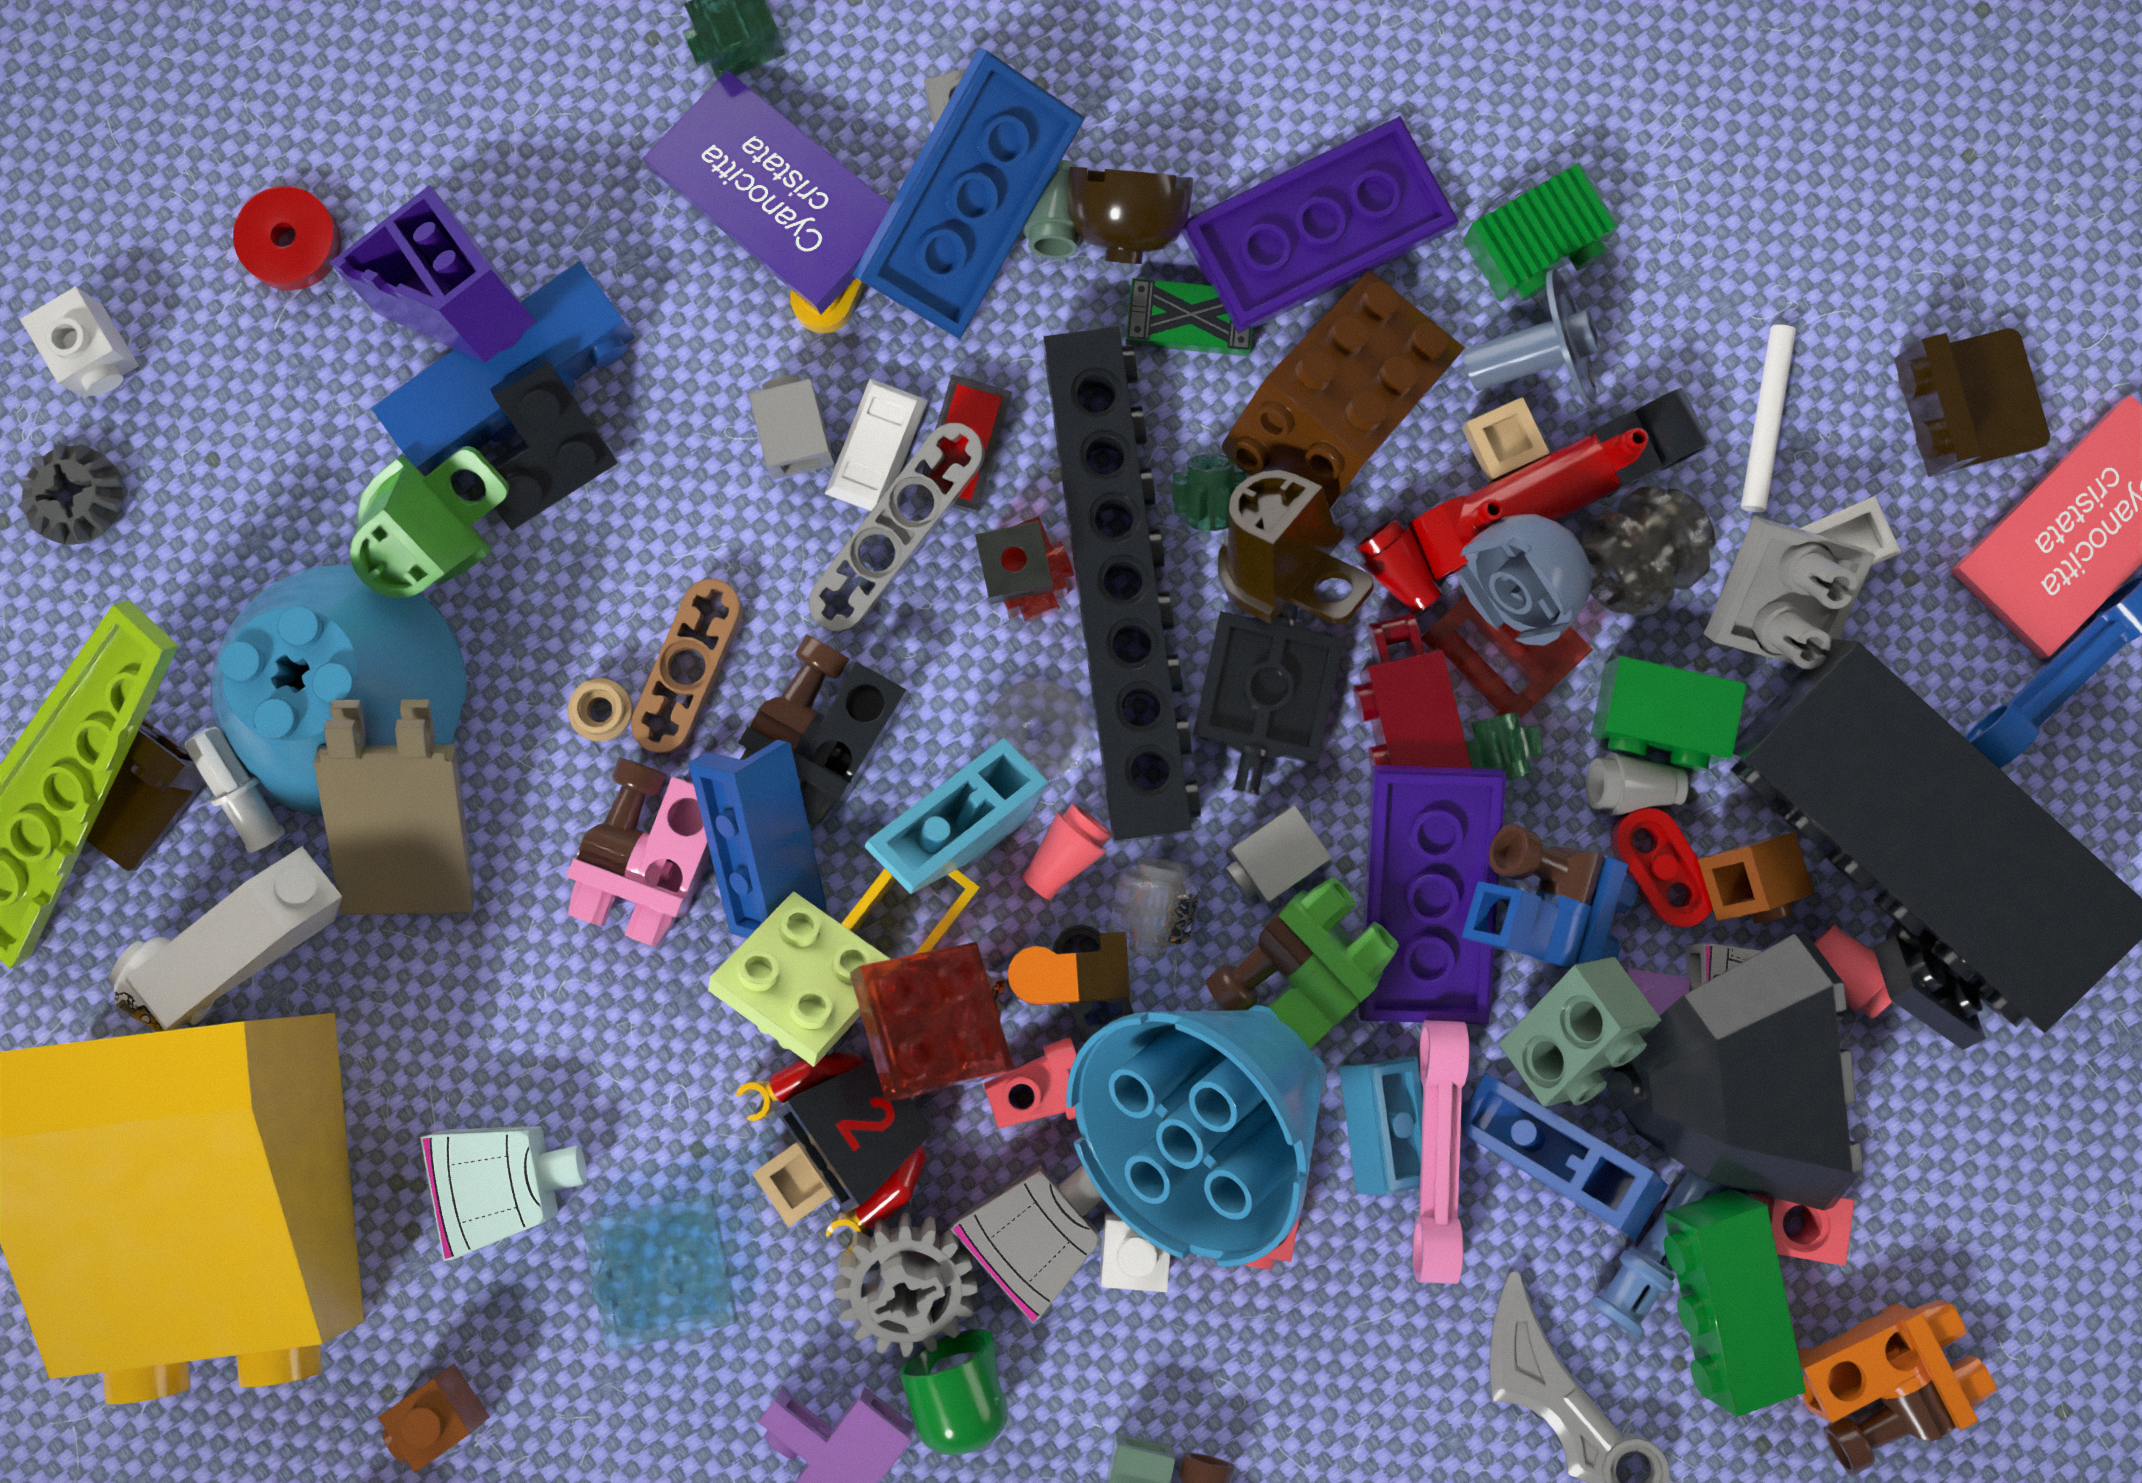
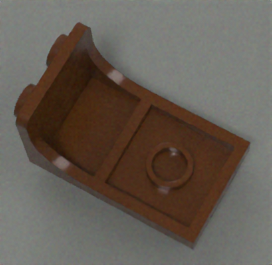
M1368 269L1265 378L1223 441L1222 450L1240 470L1250 476L1263 471L1282 470L1297 474L1321 485L1330 509L1382 444L1455 362L1465 347Z

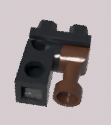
M806 634L796 651V657L804 662V664L781 697H775L761 705L750 727L747 726L738 744L746 748L740 758L741 760H745L776 740L791 744L797 775L802 779L800 788L807 820L810 825L817 827L833 809L837 800L843 802L848 800L855 784L865 771L894 719L900 715L910 699L911 693L856 661L827 714L824 715L816 711L812 706L826 675L833 679L839 678L850 658Z

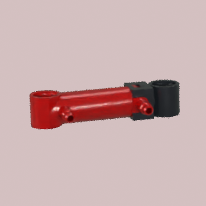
M1679 388L1660 396L1635 411L1632 410L1595 428L1586 437L1466 496L1462 495L1438 505L1409 522L1408 527L1410 526L1436 581L1459 572L1469 562L1466 559V555L1460 557L1463 548L1479 533L1502 518L1517 514H1537L1557 521L1606 496L1609 498L1642 482L1652 474L1659 473L1688 459L1712 443L1683 388Z

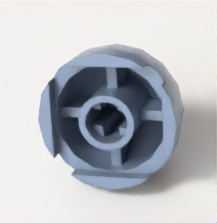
M1537 514L1506 516L1479 533L1461 552L1460 557L1466 555V559L1469 562L1459 570L1460 583L1470 603L1484 620L1495 629L1506 623L1513 629L1522 632L1514 640L1523 644L1544 646L1558 639L1575 622L1589 598L1592 585L1591 566L1582 545L1570 530L1553 520Z

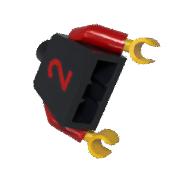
M854 1052L834 1053L830 1056L825 1054L815 1067L804 1059H800L773 1073L770 1076V1082L758 1080L743 1084L738 1088L736 1097L744 1096L754 1089L761 1093L764 1100L763 1108L760 1112L752 1114L746 1119L757 1121L770 1117L776 1112L843 1210L836 1214L827 1228V1237L839 1226H849L855 1233L859 1231L868 1235L869 1228L875 1229V1220L882 1218L886 1221L912 1197L926 1160L925 1149L922 1143L932 1133L931 1126L919 1108L942 1092L940 1080L932 1068L924 1061L919 1060L896 1076L886 1060L881 1056L865 1062L862 1057ZM852 1242L846 1247L844 1252L854 1253Z

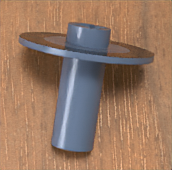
M1556 269L1550 270L1546 274L1547 295L1552 321L1464 350L1467 372L1476 391L1566 363L1572 382L1583 403L1586 406L1596 403L1597 380L1590 355L1600 352L1596 327L1588 309L1580 312L1576 311L1566 283Z

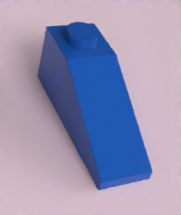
M1487 1073L1484 1074L1461 1113L1462 1134L1635 1241L1668 1187V1184L1654 1171Z

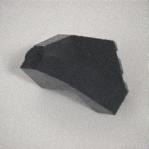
M1805 932L1791 935L1684 994L1659 1016L1662 1020L1643 1038L1647 1044L1645 1049L1628 1063L1619 1067H1613L1604 1079L1607 1082L1606 1088L1610 1092L1612 1100L1622 1110L1635 1132L1705 1180L1824 1211L1833 1208L1863 1171L1860 1142L1850 1141L1846 1105L1856 1102L1851 1050L1840 1049L1836 1013L1847 1010L1844 982Z

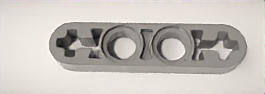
M948 423L939 426L930 434L815 583L809 595V609L813 619L820 626L831 631H847L856 628L865 620L980 471L985 459V448L982 439L974 430L961 423ZM964 436L969 440L965 451L972 458L965 467L954 463L945 472L942 478L954 483L948 493L945 494L936 481L923 474H919L918 471L925 462H927L932 470L936 471L946 457L944 451L940 449L941 443L946 438L956 443ZM912 485L927 487L934 498V508L931 514L921 521L906 519L899 507V498L902 492ZM874 535L888 537L895 548V558L892 564L887 569L879 572L868 569L860 556L864 541ZM849 563L857 575L875 582L876 585L870 593L867 592L864 586L858 585L848 599V603L854 608L852 615L837 614L832 619L826 613L831 604L824 596L829 589L841 592L850 583L853 577L841 572L845 565Z

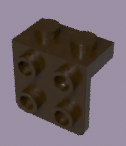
M2007 328L1951 343L1947 333L1921 339L1894 358L1899 385L1906 399L1915 430L1916 443L1922 455L1928 477L2036 451L2048 444L2050 432L2022 337L2015 329Z

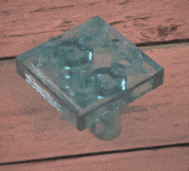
M714 1192L593 1217L581 1222L593 1281L592 1297L598 1307L606 1352L734 1325L739 1320Z

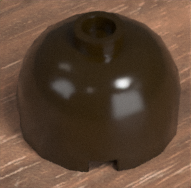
M1069 167L1067 189L1068 213L1073 221L1074 229L1086 243L1099 248H1106L1105 261L1142 264L1143 252L1165 249L1178 238L1187 222L1192 197V177H1176L1177 175L1105 169V172L1088 170L1087 176L1088 168Z

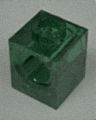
M692 0L684 4L692 23V27L682 31L697 67L709 62L716 80L726 70L737 76L786 54L778 28L765 0Z

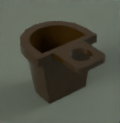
M1274 470L1263 471L1249 476L1236 486L1229 502L1228 536L1218 554V575L1228 599L1242 610L1272 624L1290 602L1331 623L1343 624L1352 618L1374 589L1373 578L1370 574L1330 555L1344 538L1343 527L1333 522L1321 485L1297 474ZM1331 578L1346 580L1352 586L1350 595L1338 602L1323 601L1317 597L1315 591L1318 585Z

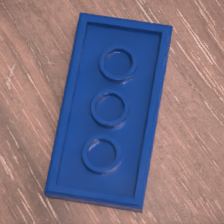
M978 48L852 276L961 340L1085 117L989 51Z

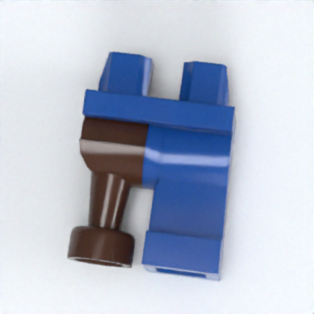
M1510 824L1500 829L1494 836L1489 848V863L1492 870L1513 880H1524L1531 875L1540 878L1536 894L1478 881L1461 938L1568 970L1576 964L1615 957L1618 960L1621 947L1618 944L1617 938L1608 935L1614 912L1625 914L1627 910L1633 907L1639 887L1635 881L1625 875L1628 864L1616 859L1605 858L1595 852L1561 846H1551L1550 849L1543 848L1542 841L1535 832L1516 824ZM1502 900L1507 907L1503 927L1499 934H1491L1487 925L1488 913L1495 902Z

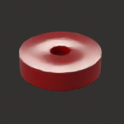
M278 186L259 192L245 203L234 224L233 244L242 265L262 283L275 289L294 291L313 286L332 270L333 266L330 262L339 256L341 236L334 216L314 195L300 188ZM294 230V241L286 247H280L279 239L281 235L286 231Z

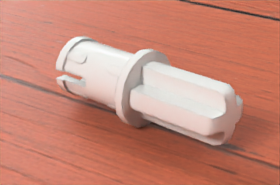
M218 727L208 728L195 734L185 743V750L214 794L209 801L214 807L219 805L222 807L245 843L248 853L258 851L270 845L285 834L284 828L278 824L256 787L259 783L258 779L249 776L221 729Z

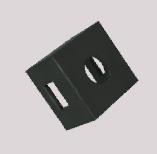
M1039 521L975 534L990 604L1053 591V582ZM1008 548H1020L1026 554L1027 562L1022 570L1010 572L1002 566L1001 556Z

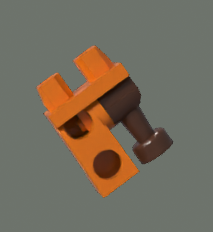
M1936 1300L1914 1309L1895 1303L1880 1311V1315L1858 1323L1848 1332L1813 1349L1803 1347L1797 1350L1806 1393L1800 1395L1808 1411L1831 1422V1424L1824 1427V1435L1835 1457L1850 1475L1855 1476L1873 1466L1875 1462L1873 1450L1908 1435L1928 1441L1943 1439L1942 1436L1951 1432L1955 1427L1963 1430L1979 1421L1972 1408L1997 1390V1386L1987 1367L1977 1357L1967 1355L1951 1365L1948 1363L1941 1348L1966 1335V1327L1956 1308L1951 1303ZM1881 1398L1885 1406L1858 1425L1850 1418H1845V1416Z

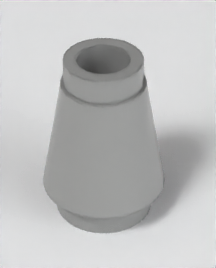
M1611 752L1605 758H1596L1590 763L1586 777V794L1590 806L1593 809H1602L1608 816L1631 813L1642 808L1682 805L1688 794V777L1685 770L1681 767H1671Z

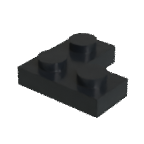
M545 354L490 388L494 399L524 439L523 442L489 462L509 485L508 495L494 508L511 531L618 464L614 454ZM472 473L476 484L485 495L484 481L478 474Z

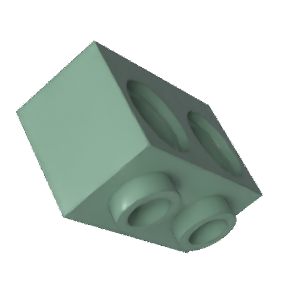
M1615 957L1574 965L1499 1045L1543 1107L1569 1100L1577 1106L1591 1100L1606 1087L1607 1082L1603 1077L1613 1067H1619L1628 1063L1645 1049L1647 1044L1643 1038L1662 1019Z

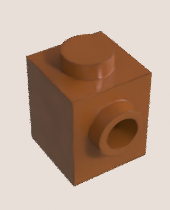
M1795 832L1742 844L1698 859L1717 921L1751 914L1754 924L1779 919L1793 914L1790 902L1814 894Z
M455 1363L378 1417L385 1428L382 1431V1436L388 1450L399 1462H407L414 1473L467 1437L490 1418Z

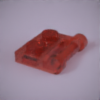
M1467 595L1463 596L1421 636L1424 644L1432 652L1437 648L1443 650L1444 655L1498 710L1494 716L1506 729L1516 724L1593 650L1571 626L1558 639L1544 646L1526 645L1514 639L1522 632L1513 629L1506 623L1495 629L1474 608ZM1467 619L1529 681L1517 694L1457 633L1456 630Z

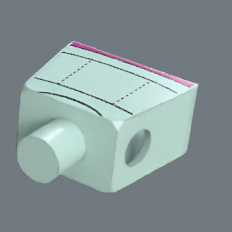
M541 1126L451 1129L420 1137L444 1261L458 1258L550 1220L558 1215L555 1191L583 1185L587 1182L586 1163L581 1147L577 1145L547 1152Z

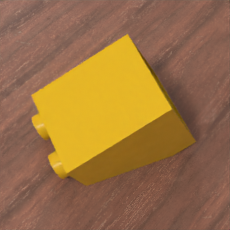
M335 1013L242 1021L0 1051V1245L49 1379L102 1372L106 1404L136 1403L163 1398L189 1390L191 1388L189 1361L236 1355L240 1387H261L288 1383L322 1373L321 1344L364 1322Z

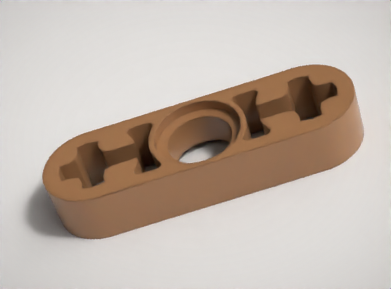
M705 579L695 583L688 589L633 713L631 728L634 738L643 748L653 753L671 755L681 751L689 743L743 618V604L738 594L723 581ZM717 593L722 594L721 603L729 612L725 619L715 617L709 625L706 635L710 639L718 640L714 650H711L703 642L695 638L683 637L687 627L692 628L699 634L705 621V616L697 609L701 599L711 602ZM684 650L698 651L705 660L703 676L691 685L678 684L671 675L672 660L678 653ZM664 684L674 693L683 697H693V700L688 709L679 702H676L670 720L679 725L678 731L675 736L664 734L659 743L653 741L655 731L647 726V722L651 715L662 717L667 709L670 699L658 695L661 686Z

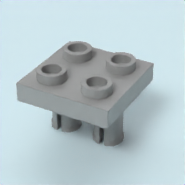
M1754 516L1704 635L1715 643L1791 663L1803 669L1819 667L1826 659V656L1821 651L1823 649L1830 651L1831 641L1839 639L1876 555L1858 546Z

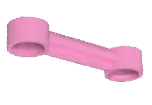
M1425 1020L1421 1028L1419 1070L1423 1084L1420 1204L1419 1216L1416 1218L1413 1233V1269L1417 1282L1458 1284L1462 1272L1463 1236L1461 1223L1458 1218L1462 1087L1465 1085L1469 1066V1036L1465 1022Z

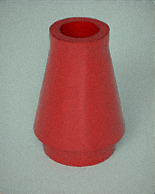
M1392 518L1376 528L1354 547L1362 558L1358 565L1401 601L1411 614L1419 613L1442 595L1443 592L1435 583L1410 526L1403 529L1396 518Z

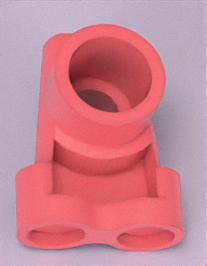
M1071 1037L1043 1046L1045 1055L984 1083V1088L999 1129L1064 1112L1068 1120L1076 1118L1075 1106L1072 1108L1066 1107L1068 1078L1072 1064L1077 1056ZM1017 1084H1026L1034 1091V1101L1027 1108H1017L1010 1102L1009 1092Z

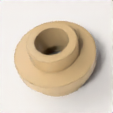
M605 678L591 679L579 685L572 693L568 703V717L574 730L582 737L595 742H607L619 737L628 728L633 716V704L628 692L618 683ZM606 699L612 705L611 716L604 722H596L591 714L592 707L597 701Z

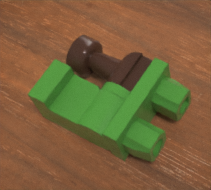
M1332 877L1312 889L1309 893L1304 888L1297 892L1286 905L1273 915L1259 935L1258 945L1238 967L1230 964L1221 965L1206 979V985L1214 999L1226 1011L1249 1010L1258 1000V993L1255 987L1279 971L1290 984L1265 1007L1274 1011L1280 1021L1293 1029L1310 1050L1325 1034L1376 989L1384 968L1396 953L1399 944L1382 925L1376 922L1372 923L1353 941L1337 922L1353 909L1357 902L1337 878Z

